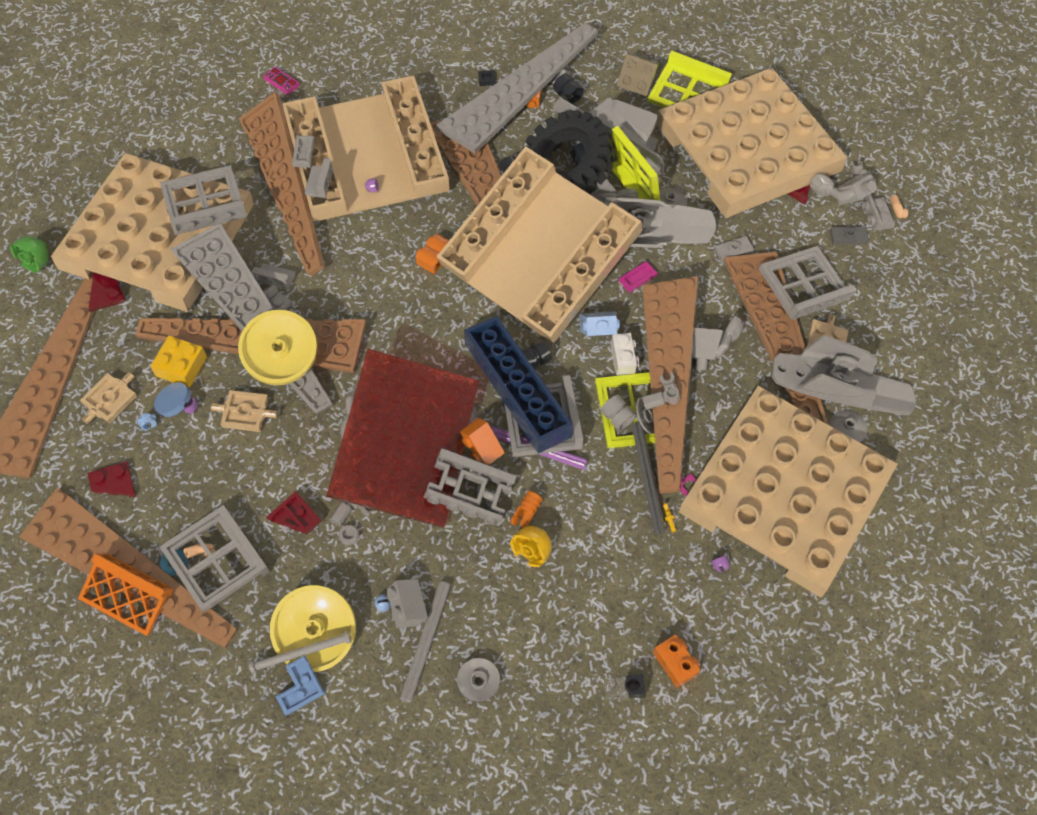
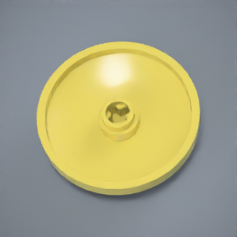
M271 310L259 314L245 326L238 344L239 357L247 372L258 381L270 385H285L300 379L310 370L317 355V340L310 324L298 314L286 310Z
M319 585L300 587L287 594L278 603L270 622V638L277 655L342 635L347 630L350 632L352 643L346 644L345 642L305 655L314 672L323 671L338 664L350 651L356 635V619L348 601L337 591ZM301 657L285 661V663L288 665Z

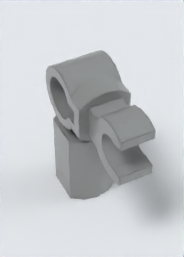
M672 372L670 373V380L667 381L664 380L663 375H660L661 384L664 386L663 393L657 392L642 397L646 410L665 405L667 402L673 405L680 401V393Z
M350 489L345 492L344 502L339 504L329 520L341 527L352 511L351 507L359 508L363 515L369 516L370 512L365 507L371 506L374 508L375 503L372 500H364V497L360 496L356 490Z

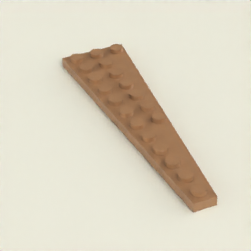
M274 92L240 117L239 120L245 134L249 136V143L255 150V157L260 161V168L264 173L277 207L282 211V218L289 227L288 232L295 241V248L299 253L306 273L312 276L324 269L325 265L308 200L305 195L299 167H293L292 165L294 147L280 94Z
M442 120L431 122L430 124L438 146L476 206H478L501 177L488 142L475 154L436 130V125Z
M777 252L725 257L723 262L772 364L774 358L780 353L802 354L805 345L797 319L791 320L758 269L761 264L778 259ZM782 269L773 271L782 286L786 285ZM784 387L792 405L828 424L820 398L805 395Z
M698 276L642 285L651 394L664 392L660 375H663L664 380L667 381L671 378V372L675 376V384L680 393V401L677 404L672 405L667 402L665 405L653 408L660 494L681 491Z
M93 277L91 279H84L0 419V474L26 478L32 477L94 311L89 312L88 310Z
M140 318L135 336L141 339L165 342L169 335L201 346L203 349L239 355L238 344L242 331L232 319L201 320L200 318H193L192 320H182L181 318ZM305 319L312 327L317 340V355L312 367L354 373L366 327V319H342V321H331V319L313 321V319Z
M58 487L19 536L22 540L88 575L94 564L91 561L94 554L107 553L174 588L171 597H167L160 614L225 649L238 631L211 608L203 613L186 588ZM101 568L97 572L99 581L106 579L105 572ZM113 579L115 590L124 588L121 579ZM130 588L132 599L135 600L141 597L138 588ZM153 596L147 598L149 607L151 609L155 608L159 599Z

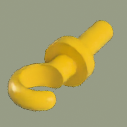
M664 503L663 507L667 516L665 521H668L671 532H676L673 522L675 517L671 515L667 503Z

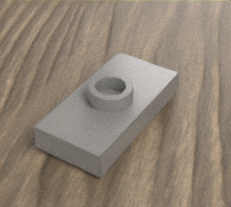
M314 136L296 137L292 160L293 167L311 168L315 143Z
M747 236L714 247L721 263H723L725 257L747 255L754 252V248Z

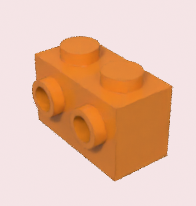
M478 418L460 431L463 436L462 441L464 445L473 453L471 457L477 462L489 466L505 453L488 422Z
M674 635L656 646L653 654L676 688H679L696 677L701 670L698 660L694 656L691 657L687 651L688 647L684 640Z

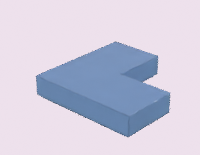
M305 655L285 666L295 684L292 688L276 696L285 716L325 694Z

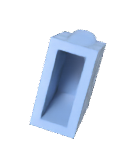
M616 311L579 314L580 332L586 336L617 334V329L620 327Z

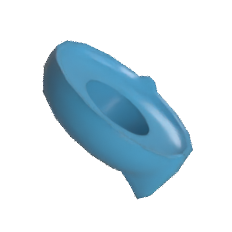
M177 549L176 553L184 565L187 566L188 559L185 557L184 552ZM163 555L160 560L161 569L167 574L174 576L176 571L173 567H169V561Z

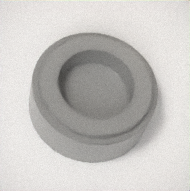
M345 525L339 531V539L344 545H353L359 539V531L354 525Z

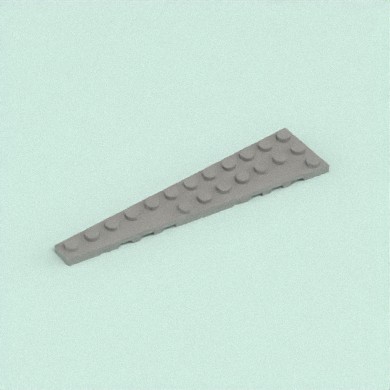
M587 23L582 24L456 112L444 118L436 125V130L476 154L598 35V29Z
M221 223L170 249L241 331L259 314L274 310ZM311 368L303 377L289 383L316 415L333 407L331 400Z

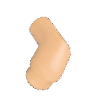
M897 195L891 196L890 202L896 217L900 219L906 218L908 210L906 208L903 209Z
M200 544L184 549L186 558L205 552ZM205 544L211 554L216 552L214 549L216 547L213 544Z

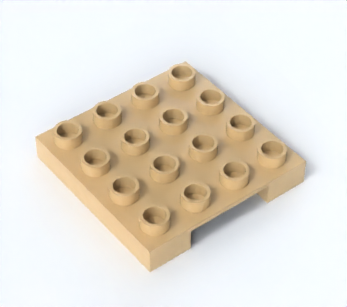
M773 68L763 70L757 74L658 110L657 127L672 147L680 144L683 145L710 181L708 195L725 218L810 185L811 179L819 173L829 177L842 172L847 160V156Z
M414 75L381 82L383 90L381 95L325 107H318L315 96L282 103L293 147L295 148L297 136H314L315 138L311 168L312 166L322 167L324 158H329L332 161L333 173L326 198L306 196L313 222L449 191V177ZM299 167L304 189H306L311 168ZM371 178H377L379 191L374 193L368 192L365 188V182Z
M525 146L437 255V259L447 270L554 344L642 232V222L613 202L607 206L556 173L554 164Z
M125 153L51 255L57 269L85 279H91L93 273H98L150 290L155 302L188 312L203 287L170 249L213 226L175 235L170 223L160 182L193 174ZM214 180L202 183L205 195L229 190L227 184ZM196 185L172 190L175 203L199 197ZM238 188L246 215H248L254 205L251 192ZM231 195L207 200L209 208L233 202ZM201 202L179 207L177 210L180 216L203 210ZM246 217L221 223L231 241Z
M757 386L686 496L679 513L714 533L717 527L787 568L788 571L785 574L787 578L817 596L822 597L831 585L898 464L762 387Z

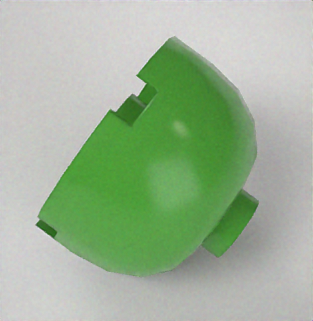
M31 236L21 237L10 246L14 258H20L23 262L21 265L33 273L39 272L48 263L49 252L47 244L41 239Z

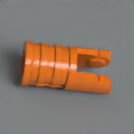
M527 491L510 523L517 525L522 518L520 526L522 528L528 526L543 499L538 494Z

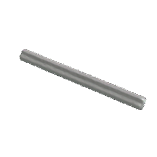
M439 582L400 697L404 702L411 703L450 589V584L447 582Z

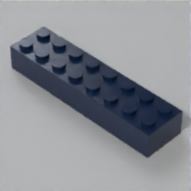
M498 316L465 329V345L537 453L539 454L572 438V422Z

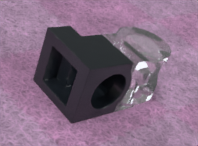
M643 674L617 677L604 681L606 700L646 698Z

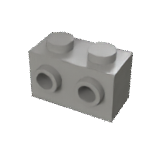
M418 579L396 580L387 588V598L390 601L392 618L395 621L396 628L419 626L428 619Z

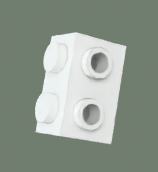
M631 333L612 335L611 351L616 376L635 374L636 367H639V358L634 353L636 351V342L632 340Z

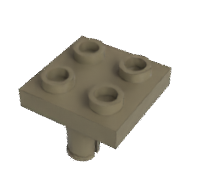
M627 53L617 86L647 97L658 63Z

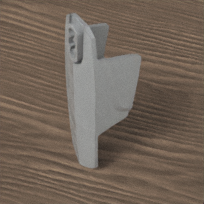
M559 98L553 105V109L557 114L566 111L570 117L571 110H579L581 114L584 113L583 110L563 98ZM609 98L589 112L592 113L593 117L597 116L601 119L612 139V129L619 126L657 175L664 173V161L659 154L654 152L658 139L650 136L657 121L656 114ZM623 146L624 150H625V151L628 153V155L632 158L631 154H630V153L626 150V148Z
M605 197V199H597L607 206L613 202L642 222L643 230L630 247L658 248L671 243H708L716 230V221L711 210L640 198Z
M821 336L816 339L800 355L780 353L773 360L771 372L776 384L805 395L849 406L908 416L916 406L915 394L910 384L873 374L877 363L876 356H873L864 349L828 336Z

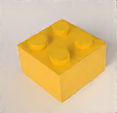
M168 335L150 367L156 377L174 383L181 382L190 388L207 356L203 347Z

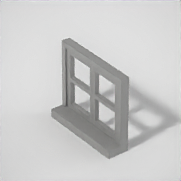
M231 165L160 182L170 223L175 235L247 217ZM221 178L226 179L229 190L205 195L202 183ZM196 185L199 197L175 203L172 190ZM231 195L233 202L209 208L207 200ZM201 202L203 210L179 216L177 208Z
M818 246L763 263L758 268L791 320L847 301L857 291L854 285L845 287ZM814 258L823 273L807 278L797 263ZM790 266L799 281L782 286L773 271ZM827 277L835 291L819 296L810 282ZM803 285L811 299L794 304L786 290Z
M567 375L562 377V383L546 384L552 395L559 394L561 407L573 424L572 438L539 454L582 449L583 435L571 377ZM504 403L512 456L538 454L531 443L521 444L519 424Z
M224 505L160 546V549L203 613L261 574L264 577L270 573ZM219 522L232 541L211 554L199 535ZM196 538L208 557L188 570L176 553V550ZM237 548L250 567L229 580L217 563V560ZM211 564H214L226 584L205 596L193 577Z

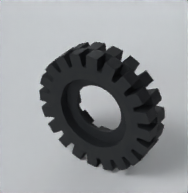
M571 110L570 117L566 111L558 113L557 122H555L552 116L545 120L548 127L544 128L539 124L534 129L537 137L529 135L525 141L528 145L526 147L550 162L552 151H556L563 145L562 142L567 140L569 142H581L585 149L582 161L569 171H556V173L580 189H586L591 194L597 189L594 182L596 181L602 185L607 179L604 172L610 173L613 168L611 161L615 160L616 152L614 151L615 145L611 135L601 119L597 116L593 117L592 113L586 111L581 114L579 110Z

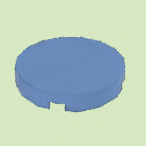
M181 382L169 384L157 395L154 402L155 410L165 417L177 415L185 408V403L190 401V389Z

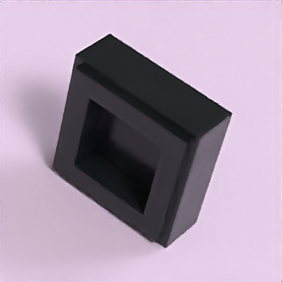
M494 70L478 71L479 86L495 85Z

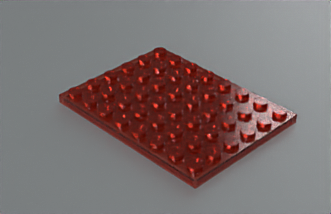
M367 348L326 497L444 528L449 509L446 508V505L428 502L427 498H424V494L429 482L439 485L443 470L434 466L440 450L445 449L462 456L464 443L460 431L469 425L479 381ZM450 466L447 476L456 479L458 469ZM444 484L440 493L451 497L454 487Z

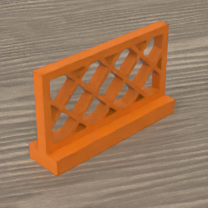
M95 553L91 560L94 564L78 599L136 631L149 636L167 597H171L174 588L107 553ZM99 568L103 569L106 575V579L98 581L97 578ZM113 579H121L124 588L116 591ZM108 582L111 593L103 596L100 584ZM95 587L98 598L92 600L87 597V593L90 588ZM133 587L138 588L141 595L140 598L135 600L132 599L130 588ZM125 591L128 602L120 605L117 593ZM112 596L115 605L111 609L106 607L104 598ZM151 596L159 599L156 607L150 609L147 600ZM142 600L145 612L137 614L134 603ZM129 605L132 617L125 618L121 610L122 607ZM145 614L148 618L146 628L140 625L138 618Z

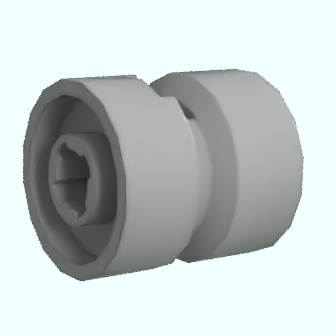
M615 395L601 407L600 411L607 420L612 419L611 424L619 432L627 428L637 415L630 407H625L626 402L619 395Z

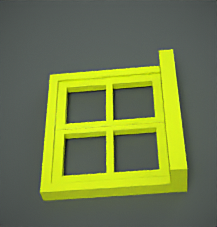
M671 51L668 63L648 96L647 102L665 108L675 104V102L659 97L664 86L683 92L684 94L679 101L681 102L687 100L689 96L695 97L700 95L693 91L697 81L719 88L730 83L732 73ZM673 71L692 78L687 89L668 82Z
M619 126L614 127L612 133L617 161L612 163V173L625 189L635 188L640 199L660 201L657 173ZM623 146H624V147L626 148V150L631 154L632 158H631V157L628 155V153L624 150ZM640 167H641V168L643 169V171L647 174L648 178H647V177L644 175V173L640 170Z
M650 372L595 378L600 409L609 400L607 388L627 386L631 406L626 407H630L637 413L631 385L650 383ZM601 413L607 448L635 445L634 435L616 437L614 426L611 424L612 419L607 420ZM646 433L647 444L655 443V433Z

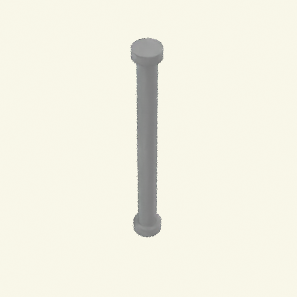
M347 630L342 635L263 660L249 661V669L254 674L258 670L345 642L346 644L352 643L350 632Z

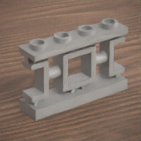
M441 449L434 466L443 470L439 485L429 482L424 498H427V501L432 504L440 503L446 505V508L449 510L465 512V515L468 517L484 519V522L487 524H499L505 512L504 509L496 507L500 492L509 494L512 490V485L515 483L516 476ZM450 466L461 470L457 479L447 476ZM463 478L481 484L476 499L458 493ZM487 480L498 484L495 493L485 490ZM444 484L454 487L451 497L440 493ZM482 498L492 501L489 511L478 507Z

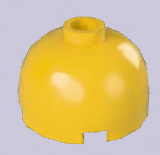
M535 526L523 527L515 533L510 541L511 549L515 556L518 557L521 554L530 560L527 564L531 567H540L546 562L552 550V543L546 531Z

